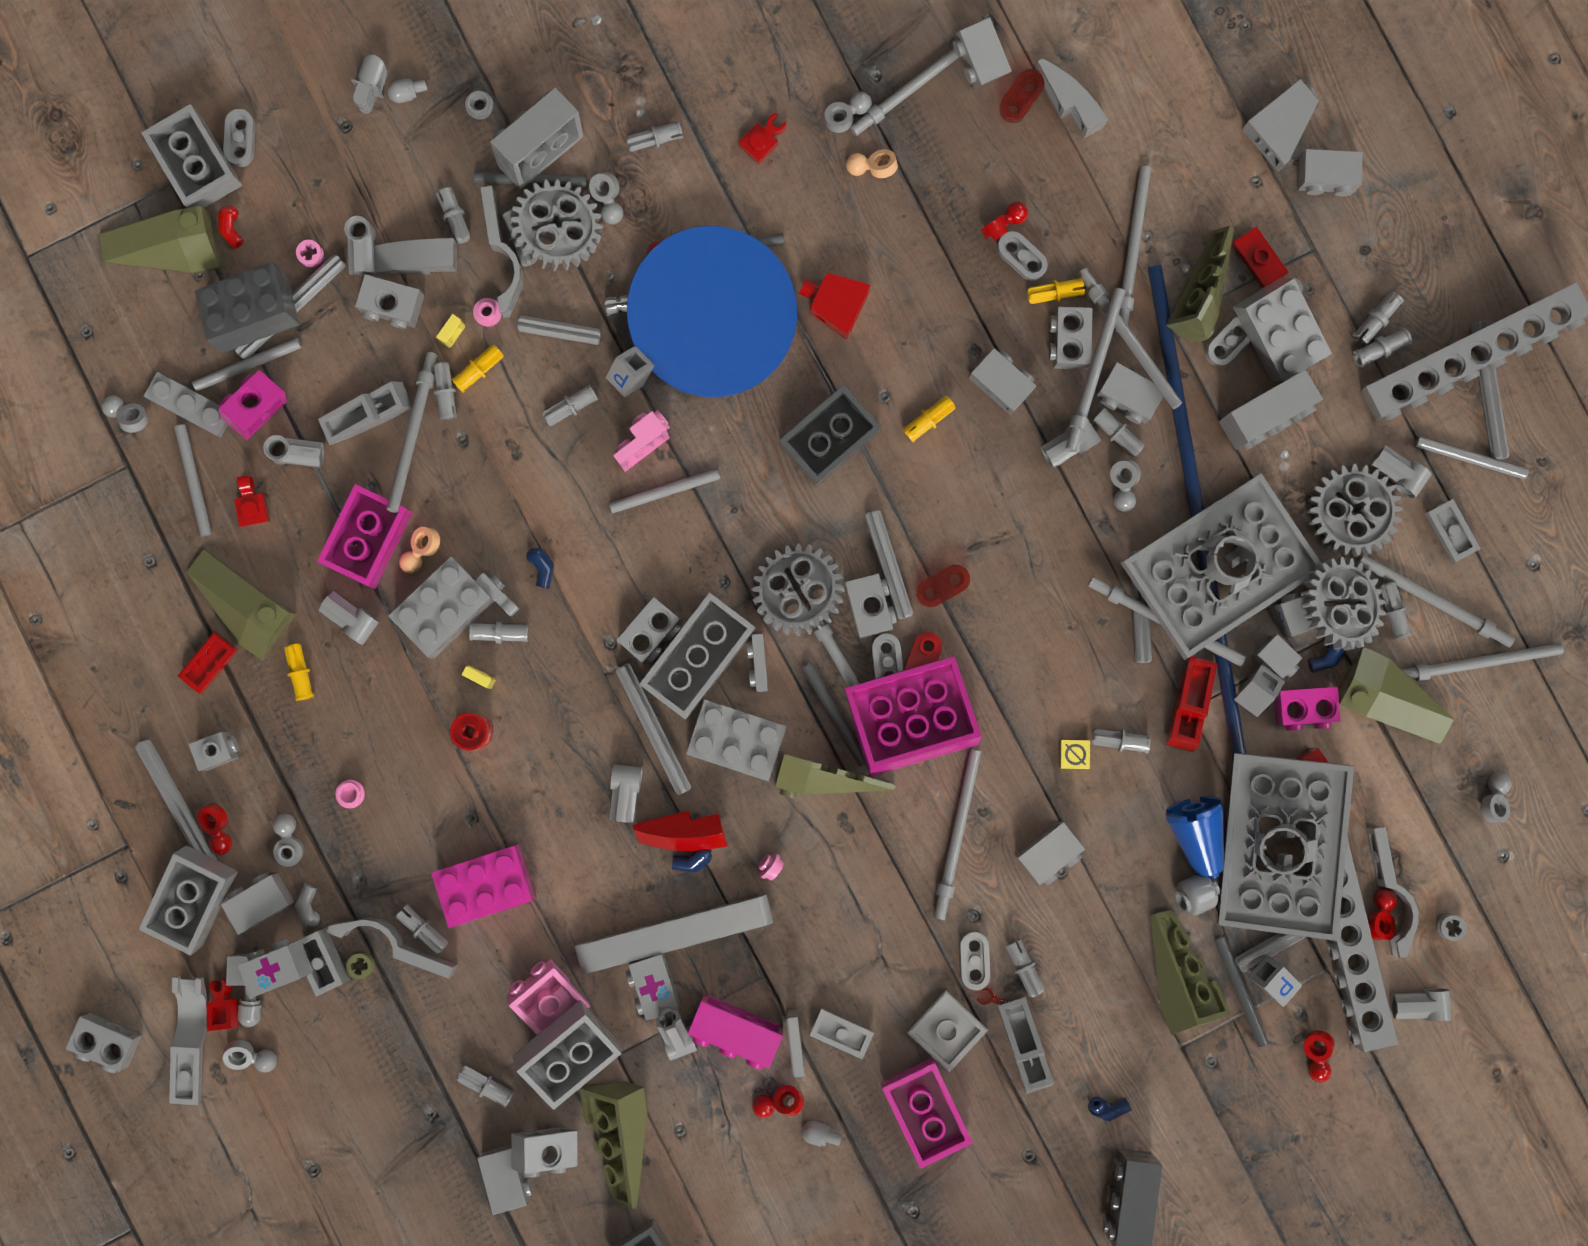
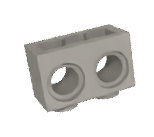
M1058 307L1054 315L1050 316L1049 331L1054 332V343L1049 345V360H1054L1053 369L1087 370L1091 365L1092 308ZM1067 318L1073 319L1077 324V329L1068 330L1065 328L1063 320ZM1063 347H1073L1077 353L1076 358H1067L1063 354Z
M653 597L616 641L642 663L645 664L648 660L652 663L663 651L660 645L666 639L671 641L681 630V627L678 626L681 620ZM658 614H665L669 620L668 625L664 629H656L653 625L654 617ZM641 635L647 636L650 641V645L645 651L636 650L634 645L636 638Z
M88 1013L79 1017L66 1050L73 1052V1056L79 1060L86 1062L92 1060L99 1063L102 1070L116 1073L129 1067L142 1035L97 1015ZM87 1032L91 1033L94 1037L93 1046L89 1045L85 1040ZM113 1044H117L120 1047V1057H116L112 1053Z

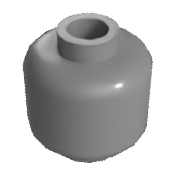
M1195 874L1178 883L1174 897L1181 911L1197 916L1217 905L1220 889L1214 879Z

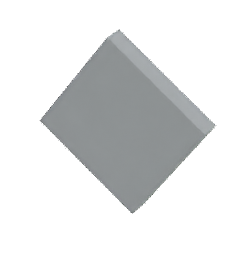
M945 989L906 1032L941 1066L950 1072L983 1037L988 1029Z
M793 1009L786 1012V1024L792 1074L795 1078L804 1077L805 1071L798 1009Z

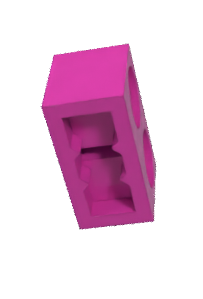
M1338 687L1280 691L1274 699L1276 726L1285 725L1286 731L1303 730V724L1314 723V729L1332 728L1331 722L1341 721ZM1320 700L1327 706V711L1323 716L1316 712V704ZM1291 702L1295 703L1298 707V714L1295 718H1291L1287 713V707Z

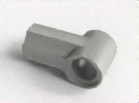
M352 216L346 221L344 227L348 240L349 274L359 276L375 274V228L362 216ZM360 225H365V234L361 237H355L356 228Z
M1088 422L1086 431L1082 432L1076 452H1070L1065 449L1071 431L1070 427L1065 429L1066 432L1040 448L1044 458L1052 468L1059 466L1077 453L1085 452L1101 441L1090 422Z
M272 435L266 439L263 445L265 455L279 465L293 464L321 468L324 460V443ZM277 444H285V452L281 456H273V448Z
M1386 445L1376 453L1369 465L1374 470L1378 469L1379 473L1384 477L1388 476V479L1396 486L1395 489L1412 499L1417 497L1432 475L1423 465L1414 461L1409 462Z
M332 591L323 600L319 608L323 615L343 628L342 631L361 645L366 642L380 623L379 620L360 607H355L335 591Z
M613 764L609 820L634 823L637 793L641 789L642 767Z
M1432 988L1424 989L1423 992L1392 993L1390 1008L1394 1019L1425 1018L1428 1021L1452 1020L1449 989Z
M671 1008L660 1011V1015L655 1019V1022L662 1036L670 1061L698 1051L697 1043L692 1041L693 1036L688 1035L690 1026L686 1027L679 1011H674Z

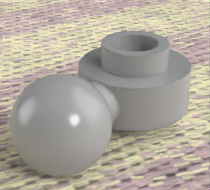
M859 91L851 96L848 105L843 102L830 104L824 113L827 128L835 133L847 131L852 126L855 113L862 115L871 108L872 101L870 96L865 92ZM843 119L841 122H836L835 120Z
M602 172L596 174L589 183L590 193L595 200L604 204L601 210L602 219L608 224H617L624 215L622 207L614 201V198L619 193V182L612 173ZM605 182L609 184V191L604 187Z
M115 395L107 396L101 403L103 413L110 418H117L120 428L125 432H138L145 428L148 423L146 411L139 404L125 405L124 401Z
M1123 459L1115 463L1110 471L1112 483L1119 488V491L1114 495L1113 504L1121 512H1128L1134 508L1136 497L1131 492V487L1136 485L1141 477L1139 465L1130 459ZM1125 468L1130 470V478L1125 477L1123 473Z
M1496 772L1488 779V787L1492 795L1485 796L1480 807L1484 819L1492 824L1505 822L1510 815L1509 802L1504 794L1510 791L1512 781L1507 774Z
M287 813L279 814L273 821V830L281 837V840L274 847L273 855L280 865L290 867L296 865L303 858L305 849L303 843L298 838L292 836L296 829V821L292 815ZM289 848L292 851V857H286L283 849Z
M233 1040L227 1043L224 1048L223 1062L227 1067L234 1070H242L250 1064H254L258 1071L267 1073L276 1067L277 1056L269 1049H263L255 1053L249 1042Z

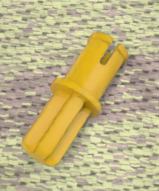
M1081 277L1062 282L1053 280L1051 284L1029 287L1027 289V298L1030 304L1052 300L1060 302L1062 298L1083 296L1085 289H1081V287L1084 286V282Z
M491 345L474 361L470 359V364L451 380L464 393L479 378H485V373L498 363L504 355L497 346Z
M944 396L926 411L921 410L922 414L903 427L902 430L913 443L930 428L933 427L935 429V424L954 411L956 407L948 396Z
M301 644L287 645L284 648L290 671L287 676L291 677L295 700L302 701L313 698L314 694L308 675L311 671L306 668Z

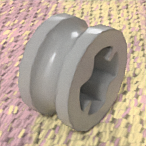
M1445 914L1438 919L1436 924L1438 934L1444 939L1458 941L1466 934V923L1459 916ZM1452 920H1455L1454 926L1457 927V931L1455 933L1450 932V935H1448L1449 929L1445 926L1447 922L1453 923Z

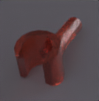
M989 987L982 989L990 993L988 1001L977 998V1001L982 1005H987L991 1002L999 1005L1012 1002L995 995Z

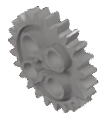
M556 179L554 186H550L549 182L544 180L543 188L534 183L533 193L525 189L523 192L524 198L517 197L515 204L518 207L512 208L511 214L515 217H511L509 225L515 227L511 230V236L518 237L515 247L524 246L522 256L531 253L533 255L531 259L532 264L540 259L542 260L541 265L543 269L548 263H552L553 271L557 270L558 264H562L566 271L569 268L570 262L579 267L580 258L588 261L589 252L594 253L597 248L594 243L600 242L601 236L597 233H601L603 225L598 224L601 214L594 213L597 204L588 205L590 195L587 194L581 197V187L576 188L575 191L570 190L571 182H567L564 188L561 187L559 179ZM560 207H570L573 212L565 213L560 209ZM541 211L546 217L538 218L532 212ZM574 232L580 239L573 240L568 237L567 233ZM547 237L552 241V244H543L539 238Z
M1352 464L1349 467V471L1343 465L1338 468V474L1331 470L1327 473L1329 479L1322 477L1318 480L1322 487L1315 486L1312 489L1317 497L1309 498L1308 502L1315 505V507L1309 509L1307 513L1315 515V519L1309 522V525H1318L1314 536L1320 534L1325 536L1322 539V545L1330 541L1332 542L1330 551L1333 552L1341 547V554L1345 556L1351 549L1353 557H1357L1360 555L1361 549L1366 556L1372 553V548L1376 551L1382 549L1381 542L1387 544L1392 541L1388 534L1394 535L1398 532L1393 524L1402 522V519L1395 516V514L1402 511L1403 508L1395 506L1394 503L1401 499V496H1392L1391 494L1396 486L1387 487L1385 485L1388 481V476L1378 479V469L1368 474V465L1363 466L1358 471L1357 465ZM1350 484L1357 486L1359 489L1358 497L1350 494L1348 489ZM1337 492L1340 493L1341 498L1336 496ZM1330 504H1334L1339 508V517L1331 515L1329 511ZM1371 504L1379 507V517L1372 515L1370 512ZM1353 506L1358 508L1356 515L1351 513ZM1369 523L1373 524V529L1370 528ZM1351 524L1359 526L1361 530L1360 537H1355L1351 533Z
M800 543L797 544L795 551H792L786 545L785 554L783 555L778 550H775L776 559L772 560L766 557L765 559L769 566L767 568L759 566L758 568L763 575L754 577L756 583L760 585L752 588L754 594L760 595L753 599L755 605L760 606L757 612L760 616L765 615L763 620L767 625L773 622L772 627L775 631H778L783 626L785 635H788L792 628L797 636H800L803 628L810 635L814 625L819 630H822L821 621L824 619L831 623L832 621L828 614L830 612L839 613L838 609L834 606L835 603L844 602L842 597L837 595L838 593L845 592L844 586L838 584L844 580L842 574H836L840 570L837 563L832 564L833 558L830 555L824 557V552L821 548L814 554V548L810 544L805 551H803ZM810 566V570L806 575H798L802 567ZM787 569L791 570L795 580L800 585L803 594L811 605V610H806L804 603L786 574ZM778 581H785L782 589L774 590V586ZM818 589L824 590L820 598L811 599L814 591ZM799 604V608L795 613L787 614V609L790 605Z
M1344 557L1332 558L1316 565V570L1308 573L1311 580L1304 581L1303 583L1309 590L1301 592V595L1307 598V602L1301 604V607L1307 608L1309 611L1303 617L1304 619L1311 618L1312 620L1308 628H1317L1316 638L1325 637L1324 645L1333 644L1335 650L1343 648L1344 651L1361 648L1364 647V644L1371 643L1372 637L1379 635L1376 628L1384 625L1379 617L1386 615V612L1380 609V605L1385 604L1386 601L1378 597L1383 592V589L1375 588L1378 579L1370 580L1371 570L1362 571L1363 563L1354 564L1353 558L1344 560ZM1353 601H1362V602H1363V604H1356V605H1352V606H1350L1349 604H1343V605H1337V606H1325V605H1324V603L1328 604V603H1333V602H1337V603H1349V602H1353Z

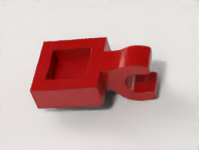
M253 476L237 477L238 487L242 494L241 498L234 499L239 527L270 522L265 494H256Z

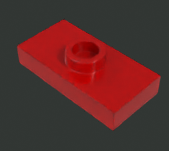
M1257 226L1231 244L1261 288L1268 286L1279 278H1283L1289 273Z
M213 632L177 676L198 694H203L238 649L220 634Z

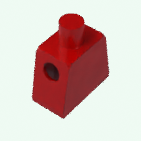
M826 273L821 285L805 279L799 294L813 300L810 307V315L843 338L848 339L870 293L871 285Z

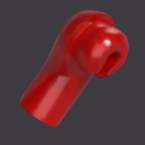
M229 205L222 207L218 212V232L233 249H237L244 243L242 237L233 228V221L238 219L239 212L236 207Z

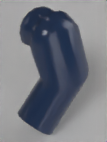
M531 548L528 550L526 558L539 571L536 586L550 589L554 562L545 550Z
M1333 644L1327 645L1328 649L1325 655L1308 659L1310 671L1314 673L1337 666L1346 651L1343 648L1335 650Z
M712 849L696 851L690 857L674 855L672 870L700 871L710 863Z
M1096 1096L1091 1098L1088 1103L1090 1113L1105 1121H1112L1132 1111L1126 1097L1110 1103Z

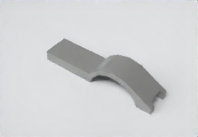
M480 187L489 245L493 251L503 253L513 261L515 273L512 284L505 293L497 297L500 314H503V318H509L513 313L523 288L524 272L516 254L507 244L503 243L497 197L493 187Z
M1366 827L1377 885L1387 887L1396 893L1404 909V919L1401 928L1396 935L1388 940L1391 955H1398L1399 958L1407 957L1419 924L1418 908L1413 896L1404 887L1397 885L1386 827Z
M367 917L330 925L326 932L342 938L358 926H371L381 930L389 938L393 948V958L446 978L453 976L457 964L403 944L402 937L397 929L383 919Z
M174 975L172 977V993L177 998L178 1020L174 1040L170 1046L169 1103L199 1105L202 1101L203 1043L207 1031L206 1002H208L203 977L189 980L181 979L179 975Z

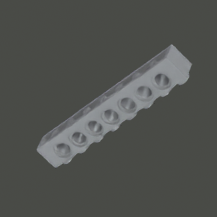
M1576 282L1366 386L1361 390V393L1376 421L1383 417L1386 422L1402 414L1400 409L1411 405L1412 409L1428 402L1426 396L1437 392L1438 396L1454 389L1455 387L1452 383L1460 379L1467 383L1481 375L1479 370L1487 366L1493 370L1507 363L1505 357L1513 353L1519 357L1533 350L1531 344L1541 340L1543 344H1546L1560 336L1558 331L1568 327L1569 331H1572L1586 324L1584 318L1588 316V303ZM1551 310H1556L1560 313V322H1555L1551 319ZM1524 323L1533 325L1535 329L1534 335L1525 333ZM1498 336L1507 338L1509 342L1507 349L1498 345ZM1475 348L1481 351L1483 355L1482 361H1475L1471 357V349ZM1446 361L1455 364L1457 368L1456 374L1452 375L1446 372L1444 368ZM1420 374L1427 375L1430 378V387H1423L1419 384L1418 377ZM1393 387H1399L1404 391V400H1397L1393 397Z
M1313 822L1301 823L1303 830L1300 831L1306 839H1314L1316 825ZM1347 838L1342 890L1345 906L1340 911L1338 941L1330 940V943L1327 944V949L1331 960H1335L1337 971L1334 972V978L1339 989L1342 988L1344 1000H1341V1007L1345 1017H1349L1351 1028L1348 1029L1350 1042L1353 1046L1356 1045L1357 1049L1368 1052L1398 1045ZM1313 861L1307 863L1310 874L1312 873ZM1345 926H1350L1352 930L1351 937L1344 941L1341 937V931ZM1356 954L1359 959L1358 965L1350 969L1348 959ZM1359 983H1364L1366 987L1365 993L1357 997L1355 995V988ZM1371 1011L1372 1021L1368 1025H1363L1362 1016L1364 1013Z

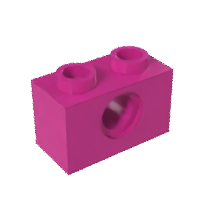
M258 370L254 375H248L233 395L228 394L221 401L218 410L221 419L247 441L287 403L285 392ZM248 400L258 401L254 407L248 408L244 406V403Z

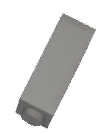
M1301 79L1250 119L1242 129L1277 172L1282 170L1289 162L1319 101L1316 98L1314 89L1310 85L1304 84Z

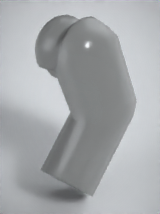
M304 883L295 903V910L299 923L305 927H315L320 921V915L315 911L313 912L311 903L318 888Z

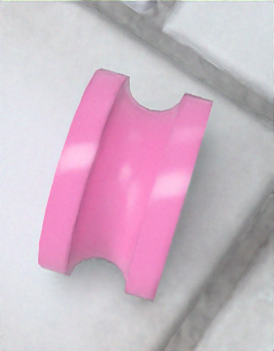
M304 240L298 244L296 256L304 266L314 268L323 262L324 251L317 242ZM310 247L315 252L317 251V254L312 255V260L304 256V253H308V248Z

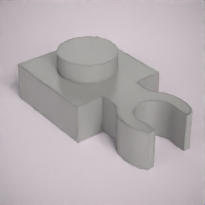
M482 573L475 580L509 616L512 617L520 609L502 590L505 585L496 575L493 574L489 577L487 574Z

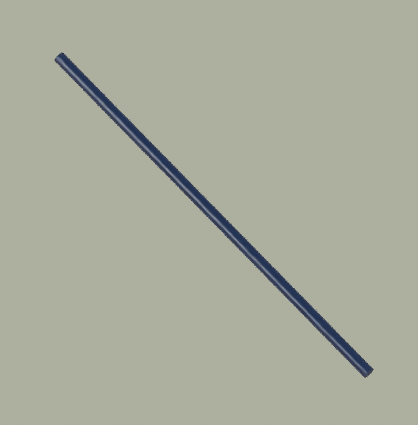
M1155 265L1148 268L1167 382L1182 401V404L1176 409H1172L1192 518L1203 511L1204 506L1173 330L1166 326L1170 318V310L1162 265ZM1197 550L1200 571L1207 568V555L1209 551ZM1214 580L1210 583L1209 588L1213 595L1220 600L1217 581ZM1226 634L1215 640L1228 647ZM1215 654L1234 763V753H1247L1238 703L1234 700L1237 695L1232 666L1229 660Z

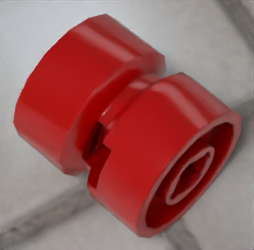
M476 713L461 714L455 718L450 728V736L453 743L460 749L467 751L480 750L488 746L494 733L490 720L484 715Z

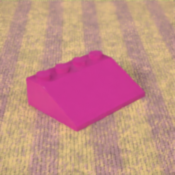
M955 656L845 688L869 777L970 748L980 743L982 736Z

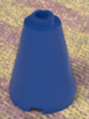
M1215 796L1199 797L1201 802L1191 803V800L1187 799L1173 804L1166 809V820L1194 873L1197 876L1209 877L1210 879L1217 878L1220 875L1219 873L1224 870L1223 804L1221 799Z

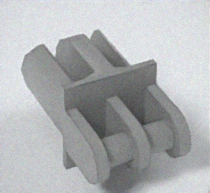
M376 55L366 56L360 66L356 80L351 79L356 88L353 101L360 111L365 114L372 111L377 97L384 99L382 90L388 76V69Z

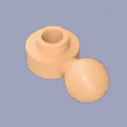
M882 149L874 152L869 158H866L861 153L850 155L846 161V168L854 176L863 175L867 170H870L874 177L887 178L896 172L898 163L894 152Z
M419 527L414 531L411 537L412 551L403 553L399 559L400 568L404 572L409 574L416 573L422 566L421 557L432 556L437 552L440 545V536L435 529Z

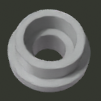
M475 91L467 97L465 108L472 118L481 120L491 115L494 103L488 93ZM479 102L485 104L481 110L475 109L476 104Z

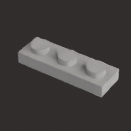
M159 372L156 373L143 396L220 438L228 426L221 419L218 410L220 405Z

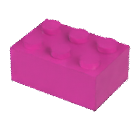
M354 484L317 562L376 589L413 512L402 506H399L397 513L387 510L388 499Z
M519 844L431 873L448 928L536 899Z
M704 994L688 1035L693 1036L692 1041L701 1046L708 1047L709 1044L720 1048L719 1052L730 1058H735L738 1055L747 1059L746 1064L762 1070L763 1066L770 1068L783 1037V1027Z
M933 1057L881 1082L884 1094L920 1169L973 1144Z

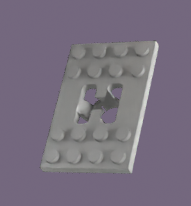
M1262 473L1121 563L1184 660L1304 583V581L1310 579L1308 573L1315 571L1316 565L1322 564ZM1223 533H1229L1231 536L1224 537L1220 535H1222ZM1224 543L1237 545L1234 551L1224 556L1231 568L1244 561L1248 562L1246 574L1241 575L1240 578L1226 575L1217 563V555L1215 554H1217L1219 547L1224 546ZM1197 550L1209 551L1207 555V568L1202 571L1197 570L1190 559L1191 554ZM1256 573L1255 578L1251 580L1252 575ZM1216 580L1224 585H1231L1228 596L1218 600L1209 588L1210 583Z
M1234 753L1219 925L1338 941L1354 765ZM1262 817H1273L1280 821L1279 826L1270 829L1265 835L1259 832L1260 819ZM1298 821L1313 822L1316 825L1315 838L1307 840L1304 834L1295 828ZM1277 831H1280V836L1285 838H1294L1295 835L1300 837L1304 845L1302 850L1304 859L1298 865L1292 867L1293 855L1278 853L1276 866L1273 865V862L1265 855V850L1267 849L1265 845L1266 839L1270 838ZM1257 855L1261 857L1264 865H1267V868L1271 871L1261 870L1256 866ZM1313 861L1311 874L1300 875L1294 873L1300 870L1305 863Z

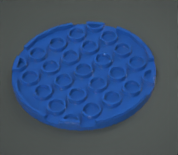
M701 226L683 230L668 237L645 257L637 269L630 286L627 302V322L634 346L655 365L652 372L672 388L686 394L706 398H720L736 395L755 387L769 377L780 365L794 338L797 323V302L793 284L786 269L767 246L739 230L721 226Z

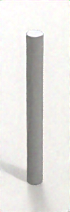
M294 338L192 381L193 387L198 392L301 349V343L298 338Z
M186 425L174 426L200 536H208L212 534Z
M1418 436L1415 442V447L1520 479L1525 480L1529 473L1527 468Z
M716 468L610 502V509L612 514L719 480L720 476Z

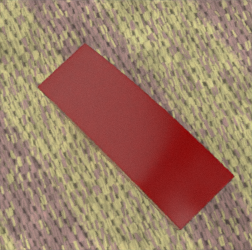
M1192 656L1188 658L1174 705L1165 745L1189 752H1194L1199 746L1204 719L1208 716L1218 663Z
M688 810L633 824V830L638 842L656 848L675 851H699L727 847L719 813L692 820Z

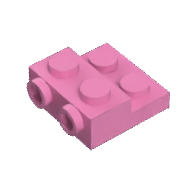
M659 410L654 413L652 411L648 415L645 412L638 415L631 422L633 426L629 428L635 439L633 441L627 439L616 447L617 453L613 456L624 472L670 438L667 432L670 427Z
M551 959L546 963L543 961L538 962L531 969V976L524 982L521 980L514 982L509 987V994L506 996L509 1007L536 1035L546 1029L579 1000L587 1008H590L589 1002L571 984L567 975Z

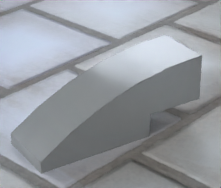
M1045 59L1039 60L1034 71L1060 119L1071 114L1083 138L1103 129L1108 119L1088 91L1058 66Z
M435 238L374 245V275L431 274V272H457V243L453 238Z
M391 381L370 394H361L322 416L318 421L329 445H333L405 413L413 408V404L403 382Z
M1026 997L999 1005L998 1009L1025 1094L1053 1086L1054 1081Z

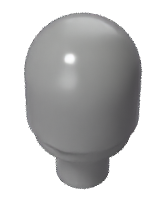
M403 78L391 82L388 86L387 94L391 101L404 103L417 98L416 93L427 91V86L424 79L412 82L411 78Z
M246 987L244 998L240 999V1003H238V1021L245 1027H253L261 1019L262 1003H260L261 999L256 998V996L250 998Z
M818 1121L805 1123L801 1131L805 1142L819 1147H826L827 1143L840 1146L842 1134L831 1132L830 1126Z

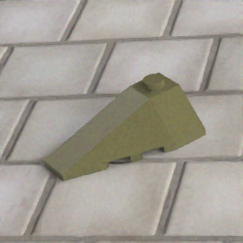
M201 205L171 211L99 234L103 261L105 263L149 267L165 271H181L189 274L221 269L212 217Z
M1231 226L1213 231L1166 324L1167 327L1191 344L1205 341L1214 333V325L1220 313L1234 228Z
M205 549L202 550L187 571L190 578L238 644L262 661L265 660L297 615Z
M1366 646L1361 647L1338 689L1340 705L1371 719L1441 744L1454 721V718L1424 692L1389 657Z
M784 753L775 787L780 788L779 794L796 798L797 793L811 795L895 790L896 785Z
M1172 910L1150 915L1160 1007L1170 1034L1181 1033L1230 1016L1231 1014L1218 983L1215 979L1210 981L1202 968L1205 965L1201 956L1196 958L1189 947L1190 939Z
M625 1081L583 1086L580 1088L583 1116L587 1125L592 1124L597 1139L592 1142L595 1150H600L606 1165L603 1166L602 1170L613 1202L630 1209H635L638 1204L647 1123L644 1087Z

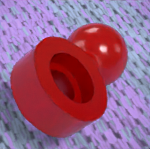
M1013 202L1007 207L1006 214L998 217L980 230L986 239L992 237L995 241L1008 232L1006 227L1011 223L1016 225L1023 223L1028 217V209L1022 202Z
M210 803L198 811L197 822L203 831L211 834L208 843L210 851L216 855H224L232 847L230 836L222 831L227 826L228 817L220 805Z
M1383 888L1378 890L1373 898L1374 904L1378 908L1377 912H1372L1367 918L1372 939L1376 941L1390 940L1396 930L1395 920L1389 912L1395 908L1397 896L1392 890Z
M1322 1030L1311 1031L1303 1044L1305 1054L1314 1060L1308 1066V1074L1312 1080L1319 1083L1326 1082L1331 1077L1332 1069L1326 1060L1331 1057L1335 1048L1332 1036ZM1316 1041L1323 1042L1325 1046L1318 1045Z
M784 1085L775 1092L773 1098L768 1095L756 1097L752 1103V1110L759 1118L770 1117L774 1110L785 1116H795L803 1108L804 1096L794 1086ZM793 1097L794 1103L788 1106L789 1099Z

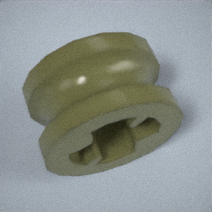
M358 952L352 955L346 964L348 974L354 979H364L371 975L375 968L373 957L366 952ZM363 958V963L367 962L368 968L358 973V968H354V963Z

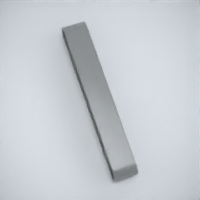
M767 894L583 942L575 945L581 973L587 974L774 923Z

